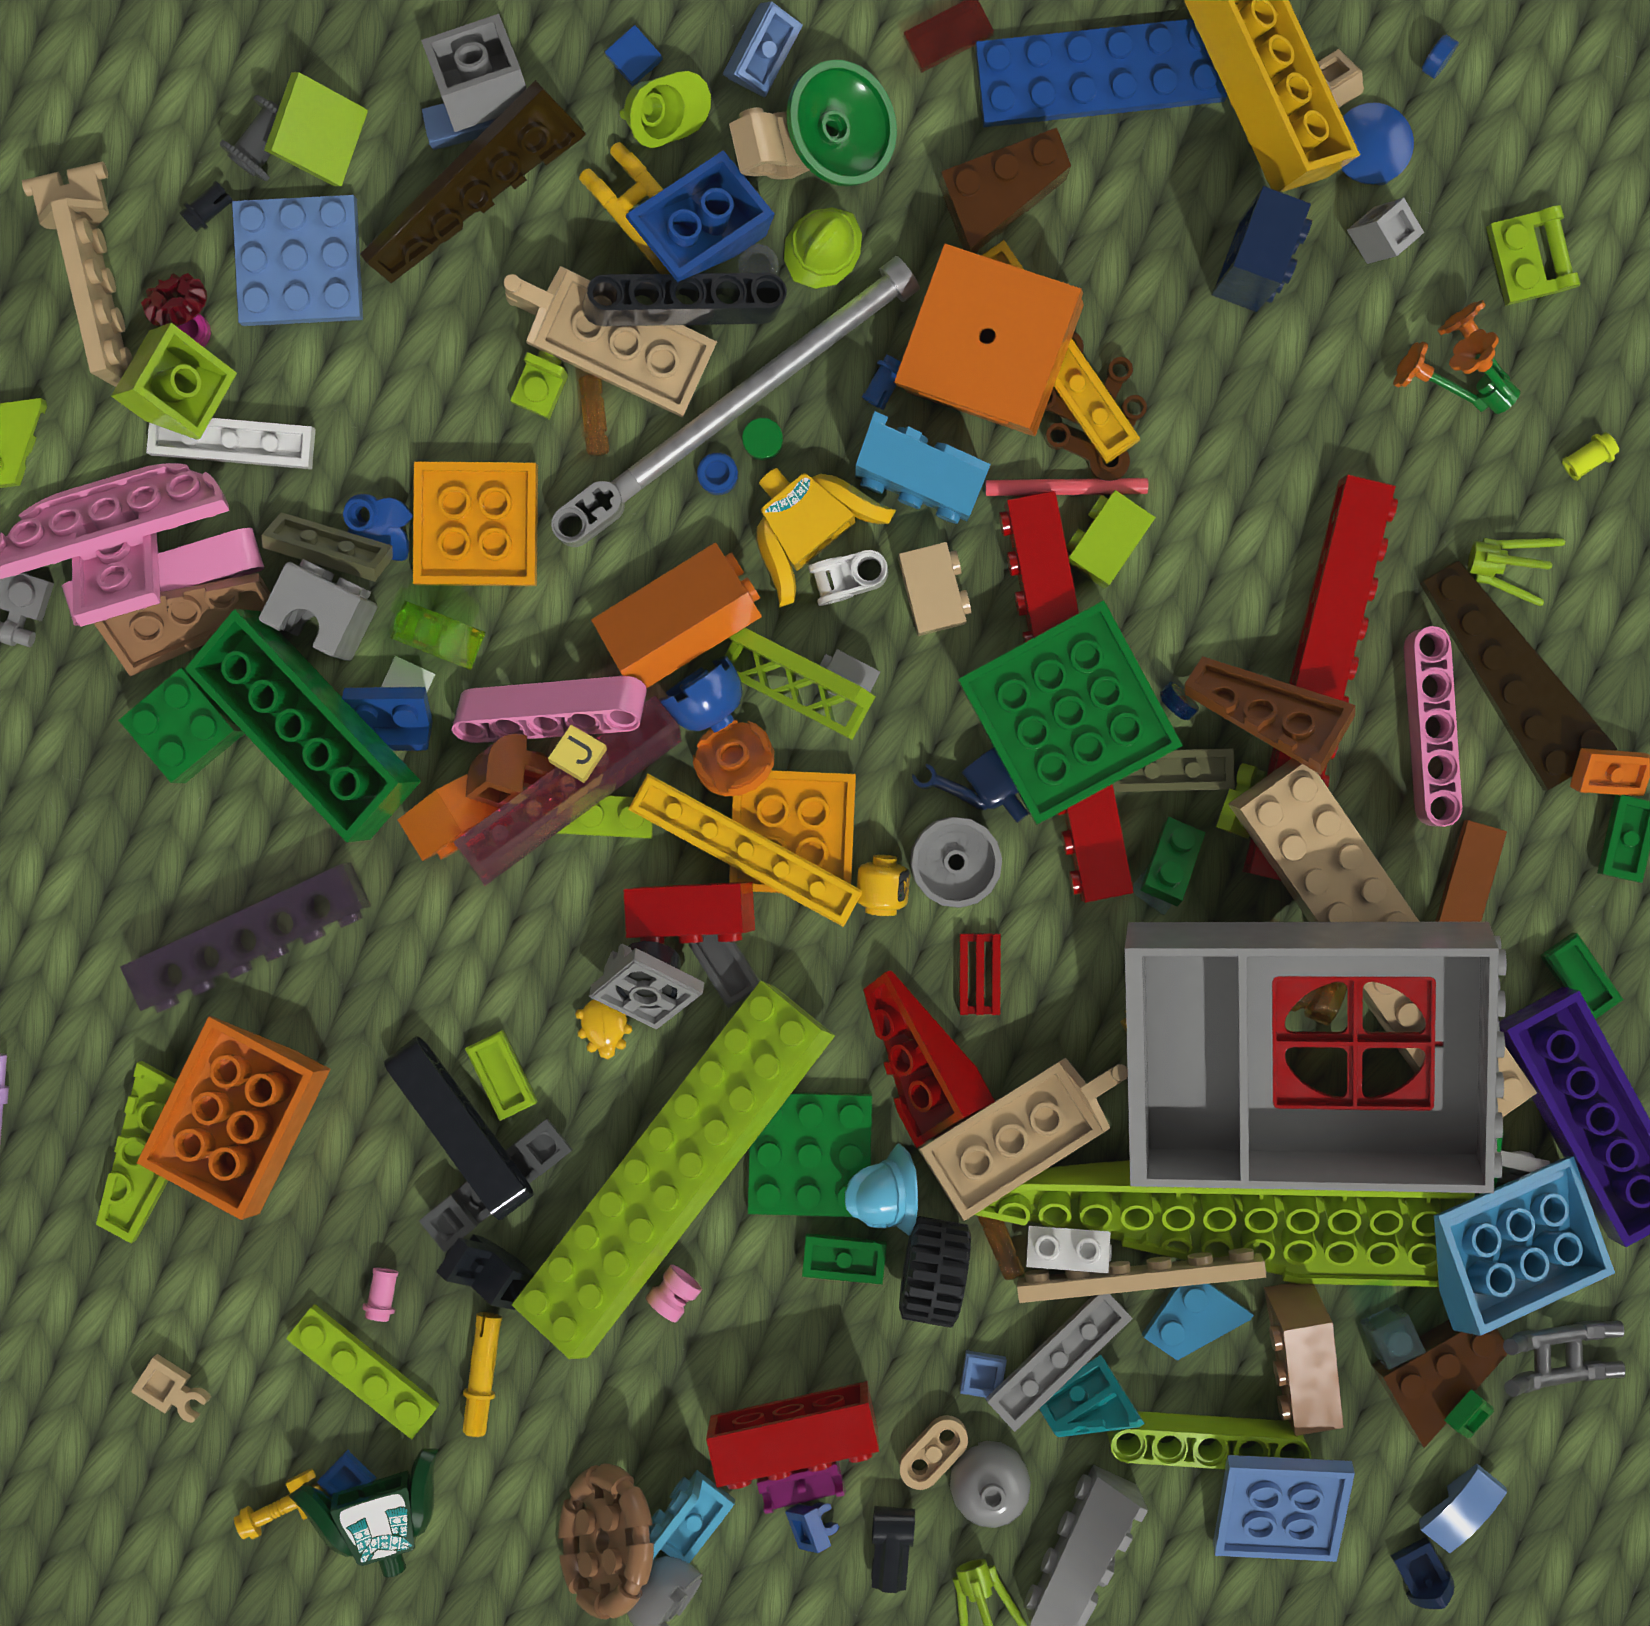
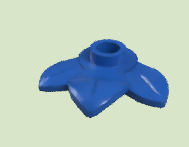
M357 494L351 497L343 511L344 521L349 527L348 532L392 545V560L403 561L407 559L409 541L402 527L413 517L407 506L403 502L391 497L380 500L369 494ZM363 507L369 510L370 518L368 521L363 520L361 517Z

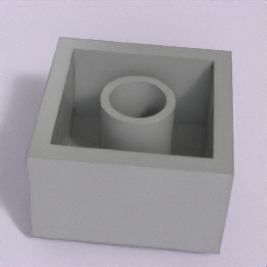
M499 14L421 40L454 132L498 118L527 89Z

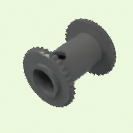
M256 95L253 99L262 108L234 146L223 139L220 142V146L228 153L227 156L250 175H256L261 180L268 181L270 177L261 167L271 155L264 151L279 106L271 100Z

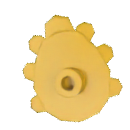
M594 999L589 1001L583 1009L576 1011V1018L581 1020L582 1027L578 1031V1037L589 1040L586 1046L587 1051L593 1053L598 1049L600 1057L610 1059L615 1055L616 1048L623 1050L626 1047V1041L622 1037L624 1034H630L633 1030L632 1026L627 1023L625 1014Z

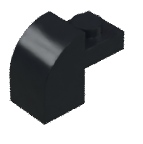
M475 1234L472 1235L470 1240L458 1238L455 1244L449 1248L445 1259L436 1271L447 1282L471 1286L491 1306L515 1310L512 1306L513 1302L535 1275L515 1256L494 1242Z

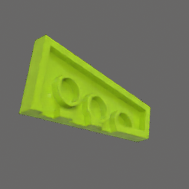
M143 1061L136 1063L133 1075L135 1080L131 1095L127 1099L121 1135L117 1138L114 1150L116 1155L112 1171L107 1177L96 1225L131 1244L139 1237L168 1183V1180L137 1164V1161L177 1079Z

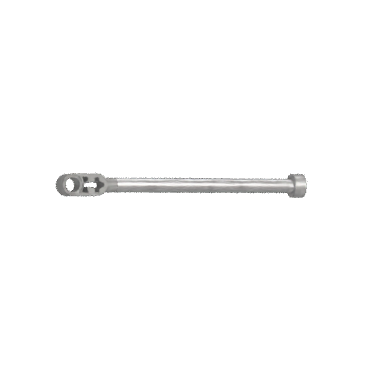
M898 256L892 258L879 268L882 275L880 279L611 482L598 481L593 483L558 509L551 521L552 531L555 536L569 547H580L586 544L621 517L624 512L625 502L894 298L897 297L904 302L920 290V286L907 265ZM601 494H604L607 498L614 495L610 499L612 507L607 511L603 507L597 508L600 504L597 497ZM583 506H586L590 512L593 511L591 514L596 519L595 522L591 523L588 516L581 510ZM569 517H579L582 520L580 533L573 537L565 536L562 532L564 521Z

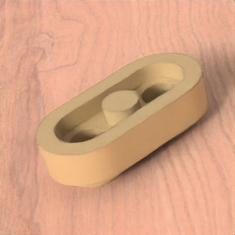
M940 1416L933 1420L903 1452L899 1468L901 1478L907 1486L916 1490L930 1488L955 1463L968 1445V1435L964 1424L954 1416ZM944 1430L954 1432V1437L949 1441H944L939 1436ZM917 1459H922L927 1465L923 1470H916L912 1467L913 1462Z

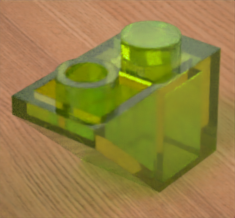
M404 601L401 611L395 617L394 629L390 638L471 670L486 632Z

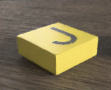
M570 725L548 759L551 764L585 783L606 752L607 747L582 730Z

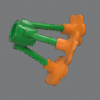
M1483 300L1477 303L1473 302L1460 312L1452 315L1437 330L1440 335L1460 330L1465 339L1460 340L1454 346V356L1450 359L1449 365L1455 371L1462 370L1464 374H1470L1476 370L1485 373L1476 385V389L1479 391L1477 395L1435 373L1434 367L1424 362L1428 349V344L1424 341L1421 343L1416 342L1411 346L1408 354L1399 363L1397 375L1393 381V385L1399 388L1401 386L1406 387L1414 376L1424 382L1430 380L1472 403L1480 412L1489 407L1495 414L1508 410L1520 396V390L1510 381V376L1499 366L1494 358V348L1499 342V337L1495 332L1486 333L1484 329H1479L1474 322L1475 316L1486 305Z

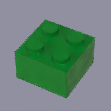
M182 667L118 720L170 783H187L245 734L190 676L185 668Z

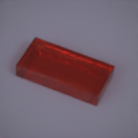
M964 0L903 32V38L922 73L975 46L976 41H984L992 37L994 30L979 0Z

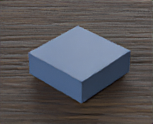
M966 1350L959 1389L960 1394L986 1398L1004 1380L1006 1357Z

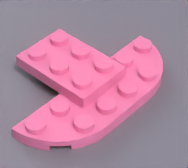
M178 463L151 465L56 493L42 499L20 513L18 516L21 521L12 527L7 536L0 533V579L16 576L26 571L72 558L73 617L80 627L159 604L161 599L157 532L173 529L180 525L229 511L228 502L211 475L207 472L201 474L191 471L186 464Z

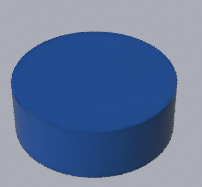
M1443 35L1426 58L1422 66V72L1435 79L1452 57L1459 42L1449 35Z
M712 453L704 457L699 463L697 477L705 491L713 495H723L735 487L738 480V469L733 459L728 455Z

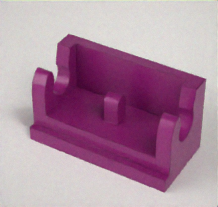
M839 1461L832 1462L831 1467L821 1471L812 1472L808 1468L794 1470L789 1477L781 1480L772 1481L768 1480V1477L757 1479L759 1494L762 1493L765 1514L773 1513L774 1509L832 1495H836V1497L845 1496L846 1492Z

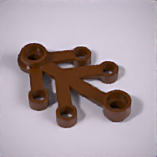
M1074 332L1072 339L1081 353H1083V340ZM1125 357L1114 358L1107 367L1108 377L1104 386L1114 401L1122 383H1125L1133 372L1132 363ZM1122 364L1125 366L1126 375L1124 377L1116 376L1113 373L1114 365ZM1053 389L1050 396L1051 402L1047 404L1045 411H1050L1078 424L1061 397L1057 396ZM1139 395L1127 397L1121 405V411L1133 428L1136 421L1140 420L1147 410L1146 401ZM1129 402L1139 404L1140 414H1130L1127 411V404ZM1063 423L1052 424L1045 433V442L1050 448L1055 450L1064 449L1089 461L1090 470L1098 479L1106 481L1117 480L1129 468L1130 457L1127 450L1116 457V466L1107 467L1093 444L1072 436L1069 428ZM1053 430H1061L1064 433L1065 440L1062 443H1056L1051 439L1050 434Z

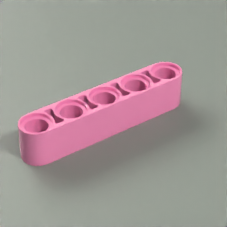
M252 528L233 530L158 553L160 592L250 575L264 569ZM71 580L64 583L62 588L73 624L80 626L73 617V585Z
M1430 626L1413 631L1404 642L1414 806L1416 816L1422 823L1428 826L1446 827L1458 821L1462 814L1452 648L1450 637L1446 631L1440 627ZM1424 635L1430 637L1435 644V650L1430 657L1424 655L1420 650V640ZM1427 676H1431L1437 682V692L1433 697L1427 696L1422 688L1423 680ZM1430 716L1435 717L1440 723V732L1435 738L1430 737L1425 729V723ZM1434 756L1439 758L1443 764V772L1437 779L1433 778L1428 771V763ZM1437 797L1441 798L1446 805L1445 814L1440 819H1436L1431 813V804Z
M630 676L471 688L464 690L460 695L452 732L463 741L483 743L495 742L508 734L527 735V739L562 737L570 725L575 726L588 735L633 731L640 725L647 689L642 681Z

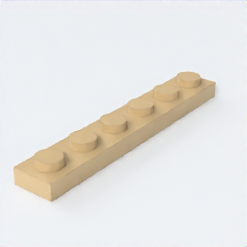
M1238 1248L1230 1250L1229 1256L1214 1258L1212 1253L1200 1252L1188 1255V1260L1171 1262L1170 1257L1150 1258L1146 1260L1147 1265L1130 1266L1129 1261H1115L1109 1263V1273L1065 1270V1273L1049 1275L1048 1270L1038 1269L1025 1272V1277L1018 1278L1017 1291L1019 1303L1267 1278L1265 1261L1261 1253H1254L1251 1248Z

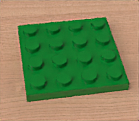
M1104 600L957 679L1035 825L1183 746Z

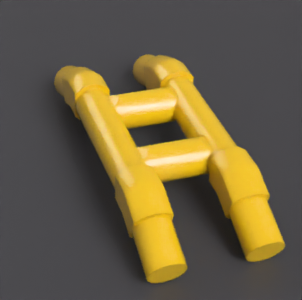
M617 142L611 147L610 154L635 181V184L617 198L607 184L589 168L581 172L579 180L620 225L660 274H671L626 218L629 210L646 196L651 198L664 189L648 172L642 162L621 142Z

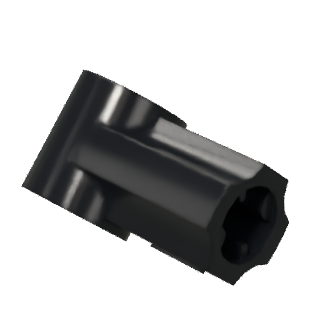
M874 1506L872 1544H874L871 1574L872 1588L885 1593H897L906 1590L909 1548L913 1547L915 1509Z

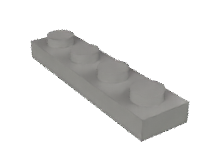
M1111 1294L1093 1295L985 1398L986 1401L1015 1432L1133 1318Z

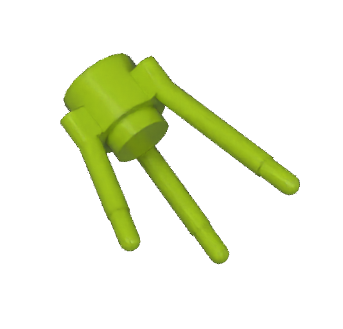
M1483 538L1482 542L1474 541L1471 547L1467 571L1476 574L1475 580L1478 583L1489 584L1537 606H1542L1544 604L1542 598L1494 576L1495 574L1502 575L1506 565L1548 570L1552 568L1553 564L1549 561L1510 556L1507 550L1501 549L1564 546L1565 540L1563 538L1514 540Z
M976 1559L956 1568L957 1576L953 1578V1582L957 1592L960 1626H968L966 1596H968L970 1602H977L983 1625L993 1626L985 1600L993 1594L992 1587L997 1591L1017 1625L1027 1626L1020 1611L1000 1581L995 1565L988 1566L985 1559Z

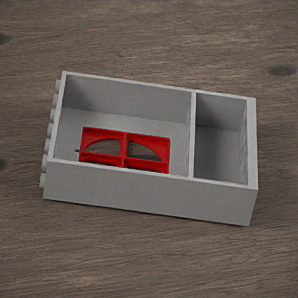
M1128 922L1125 942L1130 1186L1494 1193V1178L1502 1177L1501 1152H1497L1496 1138L1503 1137L1502 1113L1498 1112L1497 1098H1503L1504 1078L1503 1073L1499 1072L1498 1058H1504L1505 1054L1504 1032L1500 1031L1498 1017H1505L1506 1012L1505 992L1500 991V978L1498 975H1506L1507 970L1506 950L1501 949L1500 936H1494L1489 922ZM1333 982H1343L1347 986V1027L1345 1030L1340 1032L1290 1031L1285 1027L1286 1017L1290 1010L1309 992ZM1368 982H1377L1404 994L1423 1014L1425 1028L1420 1032L1366 1031L1363 1028L1364 985ZM1292 1047L1343 1048L1347 1052L1346 1093L1339 1097L1332 1096L1306 1084L1288 1065L1285 1057L1287 1049ZM1367 1048H1419L1425 1052L1424 1062L1420 1069L1402 1086L1375 1097H1368L1362 1092V1055Z

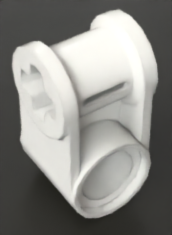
M864 550L844 557H834L808 566L809 573H814L820 594V598L817 600L819 606L840 602L854 595L877 589L886 582L888 577V565L885 558L879 552L873 550ZM866 560H875L881 565L880 575L872 581L864 580L859 576V567ZM828 573L831 574V578L834 585L833 590H831L829 579L827 576Z

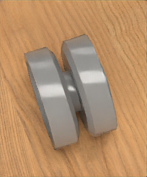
M948 817L934 821L919 833L912 846L910 867L914 881L928 898L942 906L962 908L976 904L992 892L1000 878L1002 856L998 842L986 827L972 819ZM954 854H959L960 858L964 860V865L962 868L957 867L956 870H953L949 867V858Z

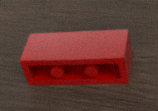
M753 882L645 886L623 889L626 938L640 937V942L652 941L664 944L665 936H679V943L703 942V935L717 934L718 942L742 941V933L755 931Z

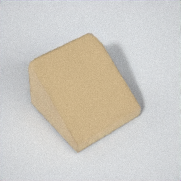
M1337 49L1318 61L1338 108L1363 93L1362 71L1342 51Z

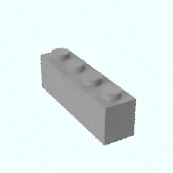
M1095 1465L1092 1466L1088 1476L1085 1474L1081 1476L1074 1493V1497L1077 1498L1071 1512L1066 1511L1063 1514L1059 1523L1057 1533L1060 1535V1538L1054 1549L1050 1547L1046 1551L1042 1560L1041 1571L1043 1575L1038 1585L1032 1584L1027 1592L1024 1608H1026L1030 1626L1086 1625L1098 1603V1593L1095 1592L1097 1586L1104 1587L1108 1585L1114 1574V1555L1117 1549L1126 1552L1133 1539L1132 1534H1130L1133 1520L1142 1522L1148 1512L1137 1484Z

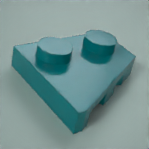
M1102 1355L1084 1365L1039 1408L1057 1437L1137 1428L1145 1424Z

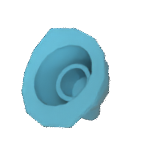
M897 1144L886 1160L863 1168L850 1179L845 1191L846 1210L869 1227L890 1228L897 1226L908 1236L911 1235L916 1224L918 1211L917 1176L911 1155L901 1144Z

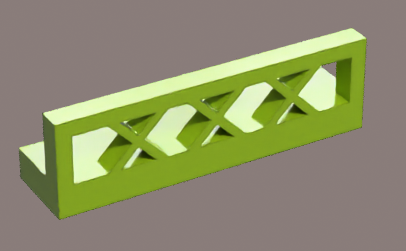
M743 628L729 637L732 643L725 656L729 658L733 666L743 648L753 652L756 667L741 673L737 671L743 684L853 740L876 696L846 678L747 628ZM762 657L771 662L764 664ZM779 667L785 668L789 684L771 689L766 672ZM795 674L799 675L803 679L796 681ZM759 676L760 682L752 679V677ZM811 684L818 685L822 701L809 706L802 705L798 689ZM827 690L836 694V696L829 698ZM791 692L793 699L785 696L784 694ZM849 701L857 706L846 726L835 722L831 706ZM824 709L826 717L817 711Z

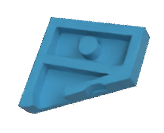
M1210 1283L1173 1287L1142 1332V1336L1174 1359L1179 1360L1250 1321L1254 1314Z

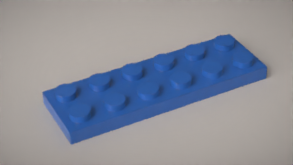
M1193 19L976 41L975 45L983 127L1225 102L1227 98V92L1212 64L1202 38L1196 30Z

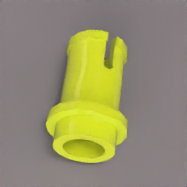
M1605 432L1602 435L1594 434L1591 437V442L1570 456L1563 458L1562 464L1569 476L1578 481L1582 476L1603 462L1611 463L1614 461L1615 454L1619 453V447L1609 433Z

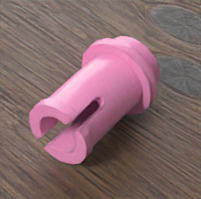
M373 1268L368 1302L363 1304L362 1309L366 1311V1319L386 1322L389 1321L390 1314L395 1313L392 1302L399 1272L387 1268Z

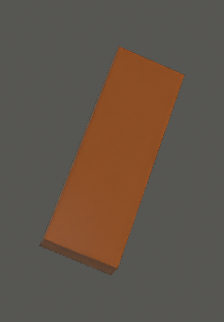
M1464 820L1435 922L1482 921L1507 831Z

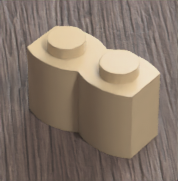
M750 108L739 113V119L729 123L741 174L746 176L767 175V177L772 179H793L809 171L792 145L787 127V112L772 114L764 112L763 108Z

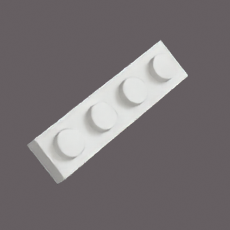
M212 418L202 437L196 440L149 423L147 454L151 456L312 469L316 429L312 426Z

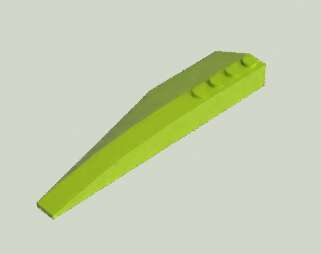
M1130 1160L1049 1167L974 1215L1019 1225H1026L1030 1221L1040 1223L1045 1227L1111 1232L1110 1239L1121 1241L1122 1247L1188 1260L1187 1256L1193 1253L1208 1252L1212 1253L1214 1258L1229 1256V1251L1233 1249L1251 1248L1254 1253L1262 1254L1266 1272L1282 1275L1283 1281L1296 1284L1439 1287L1434 1215L1474 1198L1475 1193L1130 1186Z

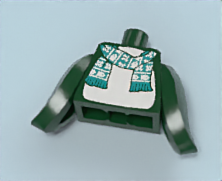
M422 1448L411 1470V1478L407 1470L333 1493L332 1499L319 1489L302 1485L292 1492L289 1497L303 1510L319 1536L334 1552L345 1557L353 1556L356 1563L360 1566L379 1561L383 1576L388 1578L394 1577L406 1569L403 1553L412 1551L415 1548L416 1537L425 1532L432 1519L434 1510V1464L438 1449Z

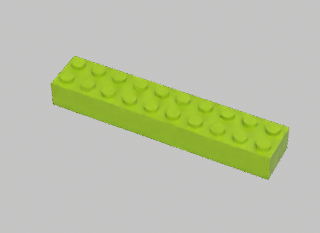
M760 981L519 1294L512 1306L568 1359L588 1358L835 1035L777 987Z

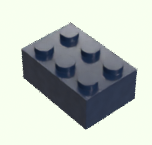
M1263 186L1238 223L1212 296L1258 312L1265 302L1272 303L1276 293L1279 294L1284 284L1289 283L1298 260L1292 258V255L1295 254L1299 244L1303 245L1311 228L1313 220L1306 218L1311 203Z

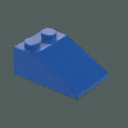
M723 150L627 213L626 218L674 279L679 282L738 256L766 237L775 214Z

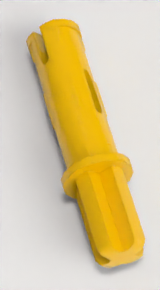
M489 1312L476 1314V1328L468 1388L463 1390V1396L467 1398L462 1430L466 1436L483 1437L486 1434L490 1400L495 1398L492 1385L502 1316L499 1314L494 1315V1313Z

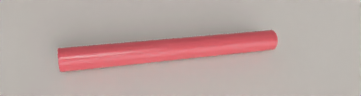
M1098 478L985 480V496H1030L1056 491V495H1111L1114 490L1121 494H1148V478H1119L1113 481Z

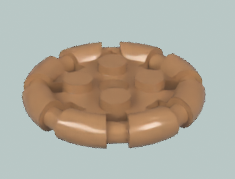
M604 1463L600 1466L594 1465L584 1470L569 1488L571 1497L564 1501L559 1520L558 1539H563L564 1554L560 1555L559 1558L569 1592L577 1594V1604L595 1618L616 1619L625 1615L637 1604L642 1596L641 1587L649 1581L654 1556V1543H650L649 1526L653 1524L646 1498L642 1490L634 1486V1478L621 1467Z

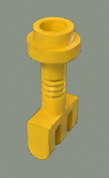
M313 1468L287 1480L286 1486L290 1494L316 1477ZM318 1483L312 1485V1487L323 1491ZM290 1494L255 1512L250 1506L241 1509L240 1514L234 1517V1524L243 1540L248 1537L253 1540L261 1536V1526L285 1513L298 1509L303 1520L308 1517L289 1497Z

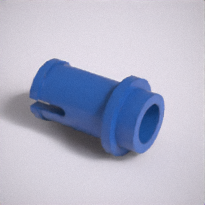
M886 355L883 361L878 360L877 364L880 367L867 390L861 396L864 400L869 401L868 403L881 410L885 409V405L897 386L894 381L901 364L899 360L889 355Z

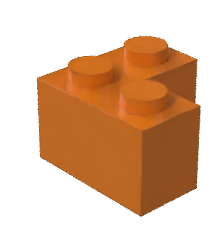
M468 774L433 791L401 816L398 822L422 861L436 854L442 860L461 849V845L480 835L482 832L479 827L487 824L491 830L510 819L511 816L508 811L520 803V799L517 797L501 809L467 798Z

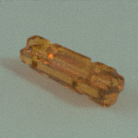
M585 375L579 378V388L581 395L584 396L581 399L584 432L588 434V437H585L586 451L592 456L604 455L609 452L607 435H604V432L607 431L604 399L600 397V394L603 393L602 380L594 375Z
M977 1216L981 1226L985 1225L984 1233L996 1261H1000L998 1265L1004 1279L1012 1280L1021 1276L1024 1273V1268L1019 1257L1014 1255L1016 1250L1004 1222Z

